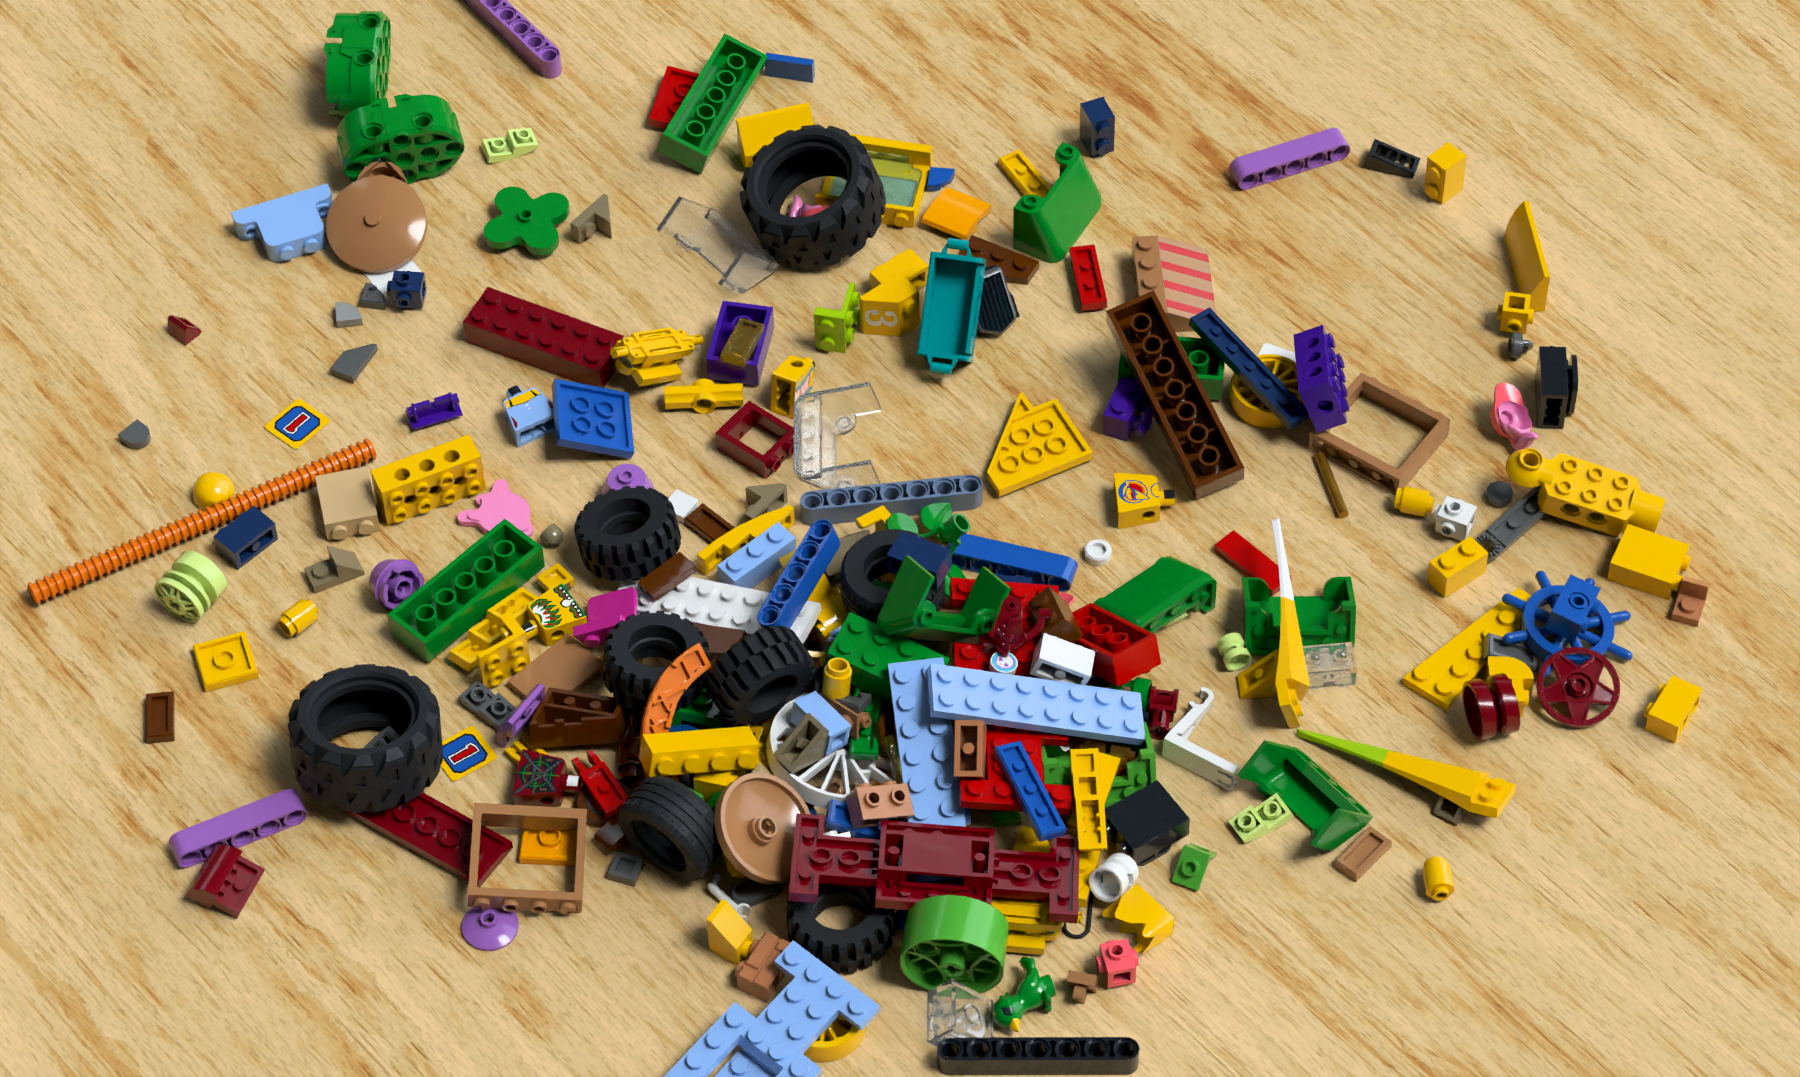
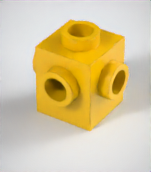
M1505 291L1503 305L1498 304L1496 320H1501L1500 331L1526 334L1527 324H1532L1534 309L1529 308L1530 294Z

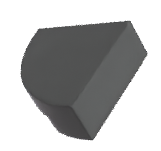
M365 283L360 299V307L386 310L385 296L377 289V286Z
M858 692V696L835 700L859 714L872 703V694Z

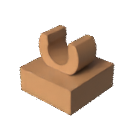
M1072 970L1068 971L1066 982L1068 987L1074 988L1073 1002L1085 1004L1087 991L1097 992L1099 983L1097 975Z

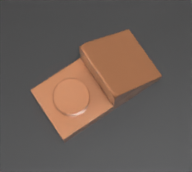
M1684 576L1671 620L1698 627L1711 583Z

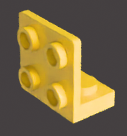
M509 611L499 616L501 624L499 633L503 640L476 656L481 682L488 689L501 684L503 680L518 673L531 663L526 632Z

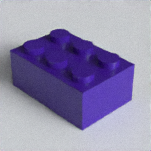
M722 301L706 358L708 379L759 386L774 331L773 307Z

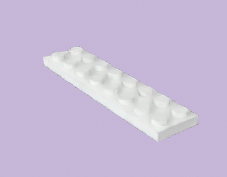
M688 577L657 601L652 600L639 588L638 581H633V579L622 582L618 588L620 590L633 587L637 591V615H640L643 611L656 613L659 610L664 611V614H678L681 619L687 618L692 623L745 630L747 635H752L757 630L762 629L757 620V614L770 594L769 592L695 577ZM807 600L790 628L795 632L802 644L822 610L821 604L818 602Z

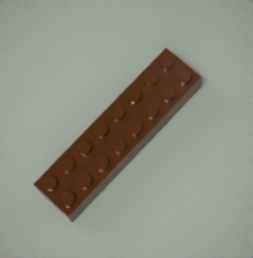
M1153 290L1107 310V325L1195 499H1200L1243 480L1245 467L1155 291Z

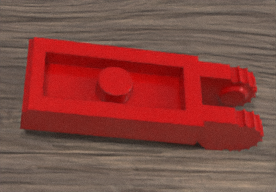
M592 749L586 752L587 759L592 767L586 769L578 757L572 759L571 762L575 772L580 776L581 782L607 819L619 813L620 807L627 800L628 796L605 762H602Z

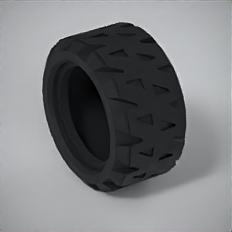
M821 125L801 126L800 130H788L774 137V141L769 145H763L752 157V166L745 169L741 180V185L744 189L740 191L741 206L762 247L767 249L769 255L780 263L785 264L789 260L792 267L811 269L813 265H820L823 268L837 264L841 261V258L847 255L851 257L866 245V239L873 238L881 225V215L885 213L886 206L884 186L865 146L855 136H850L843 129L833 126L824 128ZM823 176H834L847 180L841 195L825 210L807 217H789L780 214L781 207L787 196L802 183Z
M375 664L339 668L325 673L317 681H311L300 691V699H295L288 714V731L295 778L305 792L311 791L312 798L327 807L332 805L339 807L340 811L361 813L362 811L379 812L393 809L398 804H406L420 796L424 788L430 787L439 774L440 765L443 762L440 707L436 696L431 693L429 686L417 676H409L405 670L392 666H377ZM391 726L396 732L402 734L398 739L390 743L372 748H346L330 742L342 733L360 728H386Z

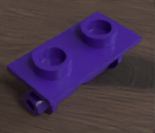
M451 392L434 398V402L426 400L416 404L412 403L410 404L411 407H407L405 410L413 430L463 416L458 404V395Z

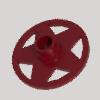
M1570 647L1554 653L1544 662L1537 678V695L1544 710L1556 721L1572 727H1588L1600 723L1613 712L1620 696V681L1614 666L1603 655L1588 648ZM1579 654L1591 658L1578 667L1565 656ZM1552 664L1558 680L1543 689L1544 675ZM1604 667L1612 678L1614 691L1598 681ZM1566 703L1571 719L1557 713L1549 704ZM1591 704L1608 706L1600 715L1586 720Z

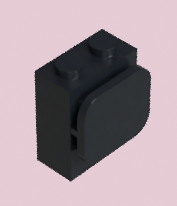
M1540 346L1534 380L1537 428L1563 429L1566 408L1568 414H1574L1578 392L1577 355H1571L1568 362L1566 347Z
M1158 780L1105 809L1107 838L1112 840L1119 853L1130 856L1137 866H1144L1168 853L1173 843L1189 835L1190 818Z

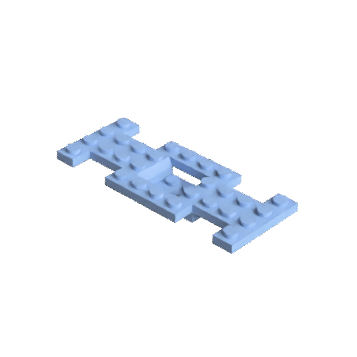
M793 940L774 960L775 966L793 980L764 1011L755 1018L734 1002L664 1077H708L737 1045L740 1048L738 1052L714 1077H819L822 1074L821 1068L803 1055V1053L839 1015L862 1031L881 1011L880 1006Z

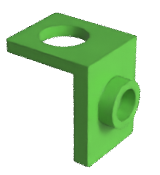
M1193 843L1184 845L1172 881L1191 889L1199 890L1209 860L1216 857L1217 852Z

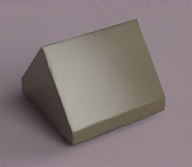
M1440 795L1432 813L1458 825L1467 813V810Z

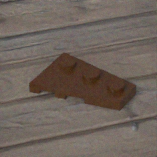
M974 235L969 238V248L972 257L985 259L986 267L999 265L1003 270L1007 283L1028 285L1039 269V261ZM961 250L958 255L967 256V251Z

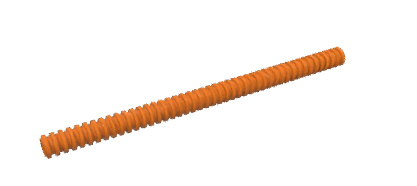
M365 438L362 443L358 441L355 446L351 444L348 446V449L342 448L341 452L335 451L332 456L328 454L325 459L319 458L318 462L311 461V465L304 464L302 469L297 467L295 472L290 470L288 475L283 473L281 478L274 477L273 481L267 480L264 485L260 483L257 488L253 486L250 488V491L244 490L243 494L237 493L234 498L232 496L228 497L227 501L223 499L220 501V504L213 503L211 508L206 506L204 511L199 509L197 514L192 512L190 517L183 516L182 520L176 519L173 524L169 522L166 527L160 526L159 530H151L152 533L150 534L146 532L143 537L140 535L136 536L134 541L129 539L127 544L122 542L120 547L115 545L113 550L106 549L105 553L99 552L96 557L92 555L89 560L83 559L80 564L78 562L74 563L73 567L69 565L66 567V570L59 569L57 574L52 572L50 577L45 575L43 580L36 579V583L33 584L29 582L27 584L28 592L32 601L39 605L41 600L46 602L48 597L55 598L56 594L62 595L65 590L69 592L72 590V587L78 588L81 583L83 585L87 584L88 580L92 582L97 576L102 578V574L106 573V575H109L111 570L116 572L120 566L125 568L127 563L132 565L134 560L139 562L141 557L148 558L149 554L155 555L158 550L162 552L165 547L171 548L174 543L175 545L180 544L181 540L185 542L188 537L192 539L195 537V534L202 535V531L208 532L211 527L215 529L218 527V524L225 525L227 520L232 522L234 517L237 518L252 506L262 509L265 504L269 506L272 501L276 503L279 501V498L285 499L286 495H294L295 491L299 493L302 488L306 490L309 488V485L315 486V476L354 469L355 465L360 467L362 462L367 464L369 459L372 461L376 459L375 448L372 442Z

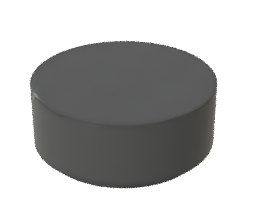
M1502 481L1489 484L1486 490V500L1491 506L1503 508L1512 502L1513 489L1509 484Z

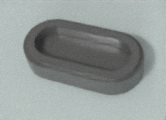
M746 877L732 885L730 896L737 905L746 903L753 907L780 895L784 890L785 884H763Z

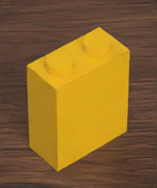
M1628 524L1610 562L1607 579L1669 600L1673 590L1678 592L1683 579V576L1680 575L1681 572H1687L1692 558L1688 556L1690 544Z

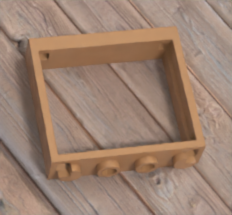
M1360 373L1346 389L1348 397L1345 398L1349 408L1360 395H1363L1429 430V434L1399 469L1329 433L1332 428L1317 433L1315 427H1313L1309 434L1308 449L1316 453L1323 451L1327 459L1396 495L1397 489L1407 486L1448 437L1450 419L1442 413L1424 406L1421 402L1401 394L1398 390L1382 384L1377 379Z
M474 803L467 907L482 908L481 910L498 908L507 912L531 910L534 913L555 911L567 915V912L581 913L587 809ZM481 826L577 831L574 892L477 887Z

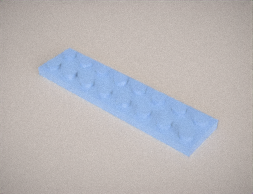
M944 658L888 664L902 782L908 784L914 816L908 819V822L966 827L964 809L959 807V781L954 777L955 741L952 719L930 716L927 669L931 663L944 665ZM914 874L915 882L938 883L964 879L961 877Z
M932 663L927 669L931 717L952 720H983L985 724L1134 745H1142L1145 741L1141 693Z

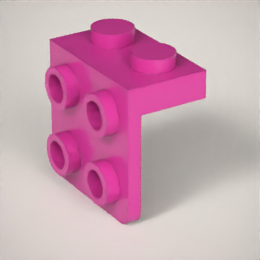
M628 587L591 597L588 600V623L574 626L573 637L590 649L603 646L608 633L614 629L618 622L621 620L625 622V618L632 614L637 616V591L633 587Z

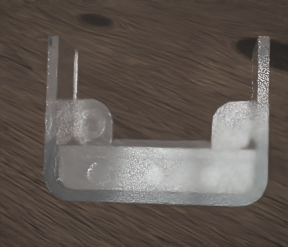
M680 196L657 228L659 232L674 237L677 240L676 245L682 250L698 252L723 274L718 284L735 295L738 292L746 293L773 275L780 266L778 261L722 213Z
M870 382L807 393L797 398L794 403L793 468L800 481L821 490L881 484L871 460L836 466V436L851 432L856 426V416L881 412V405Z

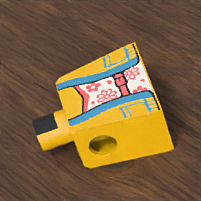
M788 356L772 373L770 411L792 419L796 417L812 391L815 363L811 358Z

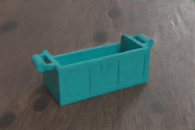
M948 238L947 244L941 253L932 251L930 253L917 355L927 356L930 372L951 375L952 369L958 361L973 362L986 260L972 257L969 240ZM947 248L967 251V256L948 254ZM932 358L952 360V365L932 362Z

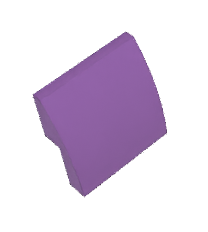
M540 683L534 686L498 728L495 735V743L504 748L536 712L545 696L544 685Z

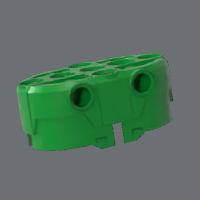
M382 11L336 13L333 25L327 30L326 38H342V43H325L324 54L327 57L326 101L327 104H335L334 109L328 110L330 116H346L351 111L370 105L373 101L383 99L386 96L391 57L390 19Z
M402 94L394 96L396 107L389 108L387 98H383L348 113L337 127L336 140L345 176L352 182H355L360 172L367 165L377 161L379 163H387L388 161L401 169L406 177L407 184L413 183L420 178H437L441 173L447 171L458 162L465 148L457 116L453 113L450 104L446 100L434 95L411 96Z

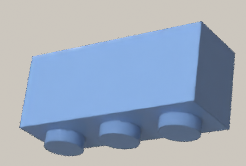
M777 522L717 565L718 582L749 589L754 588L782 567L778 558L796 549V538Z

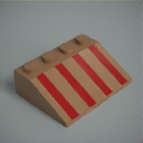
M1158 235L1132 237L1131 259L1136 298L1154 290L1175 332L1194 331L1188 325L1190 318L1209 307L1216 313L1207 249Z

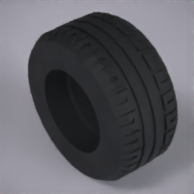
M886 529L864 536L851 546L841 563L840 572L842 599L848 613H854L877 624V618L890 590L879 588L871 582L883 574L890 573L887 570V553L901 531L917 535L924 540L927 539L906 530ZM945 578L938 590L930 588L925 599L935 605L936 611L940 610L944 601Z

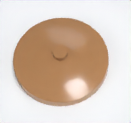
M369 176L345 187L332 202L326 219L327 238L337 257L348 267L370 274L391 272L408 263L418 253L424 243L428 226L426 210L418 194L405 182L389 176Z
M749 773L732 781L720 794L714 814L715 831L722 851L740 873L759 883L780 884L790 880L796 813H811L798 792L784 780L767 773Z

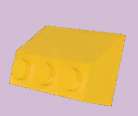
M809 102L736 118L738 152L744 169L752 166V157L763 145L772 143L774 137L788 130H800L801 126L814 125Z

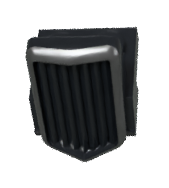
M992 265L985 268L977 331L1001 335L1020 315L1014 297L1008 289L1003 270L999 265Z

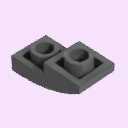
M480 680L474 682L458 698V701L465 708L496 729L502 725L515 709L499 692L495 695Z

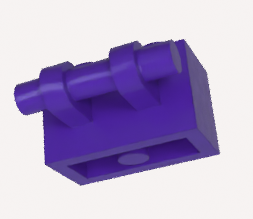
M1120 377L1103 414L1102 435L1127 442L1133 428L1136 429L1135 434L1139 437H1144L1146 432L1151 430L1154 416L1136 381Z

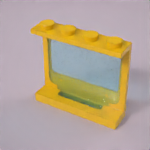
M850 134V136H855L865 146L884 186L886 206L885 213L881 215V224L914 228L927 185L929 170L933 164L932 146ZM826 176L821 194L816 193L815 205L824 207L833 204L843 192L847 180Z

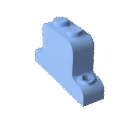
M327 183L233 211L231 215L238 238L241 240L259 238L268 259L278 263L319 251L326 246L327 242L321 218L327 217L333 201Z

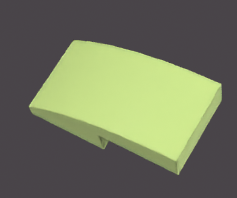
M531 128L507 130L506 137L483 139L481 147L487 162L495 163L527 154L537 149L538 143Z
M1275 793L1256 808H1253L1252 805L1248 806L1230 819L1229 823L1243 842L1247 843L1277 829L1294 818V815L1280 796Z

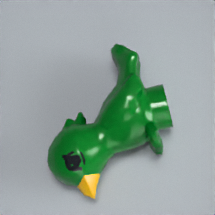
M1022 957L1019 962L1025 974L1015 996H1010L1006 992L1005 996L1000 995L999 1000L995 1003L992 1010V1018L997 1026L1019 1032L1021 1018L1027 1011L1043 1005L1047 1012H1051V998L1056 996L1054 984L1049 974L1039 976L1034 958Z

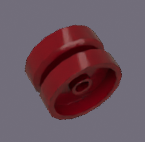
M1506 674L1490 675L1486 682L1479 678L1464 682L1462 688L1464 711L1472 734L1477 740L1493 738L1497 731L1502 735H1507L1519 730L1520 711L1513 685Z

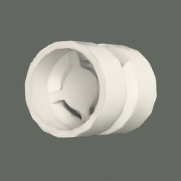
M1124 853L1110 855L1090 874L1089 887L1092 893L1104 902L1117 900L1137 881L1139 875L1138 866L1130 856Z

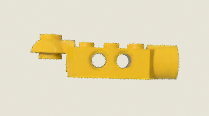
M1533 448L1517 450L1509 455L1506 461L1505 470L1508 477L1514 483L1528 488L1541 486L1537 495V503L1541 512L1616 537L1625 531L1628 524L1651 532L1656 530L1665 498L1641 491L1637 477L1563 453H1559L1550 460L1544 458L1538 450Z

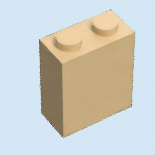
M367 466L315 476L328 541L380 531Z

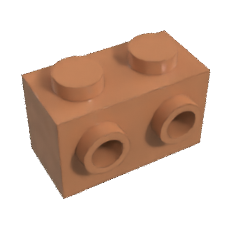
M887 781L879 786H871V783H862L856 785L854 790L846 796L852 829L880 827L881 820L907 822L908 819L914 816L907 783L897 784L896 781Z

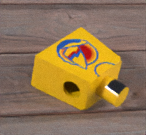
M1114 473L1113 491L1118 529L1158 522L1160 520V506L1175 505L1174 490H1159L1156 476Z

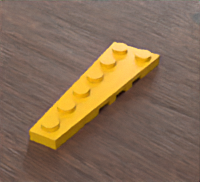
M1520 588L1511 593V595L1526 602L1532 596ZM1503 601L1499 602L1405 675L1403 685L1445 711H1448L1462 696L1464 682L1477 679L1486 669L1487 661L1483 660L1484 637L1486 634L1491 633L1503 637L1506 633L1520 631L1522 612L1503 603Z

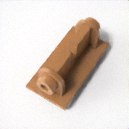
M823 692L820 693V696L851 724L849 735L859 739V729L869 727L872 722L870 715L867 712L857 714L838 701L825 696Z

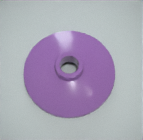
M473 907L466 913L462 921V934L466 942L475 949L481 951L502 949L509 945L518 933L519 923L515 912H507L498 908L481 910L482 908Z

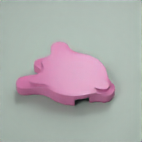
M504 479L496 480L491 492L476 497L478 509L464 510L457 516L460 525L477 527L485 534L503 519H506L527 536L531 537L533 535L530 508L527 501L511 492L508 488V482Z

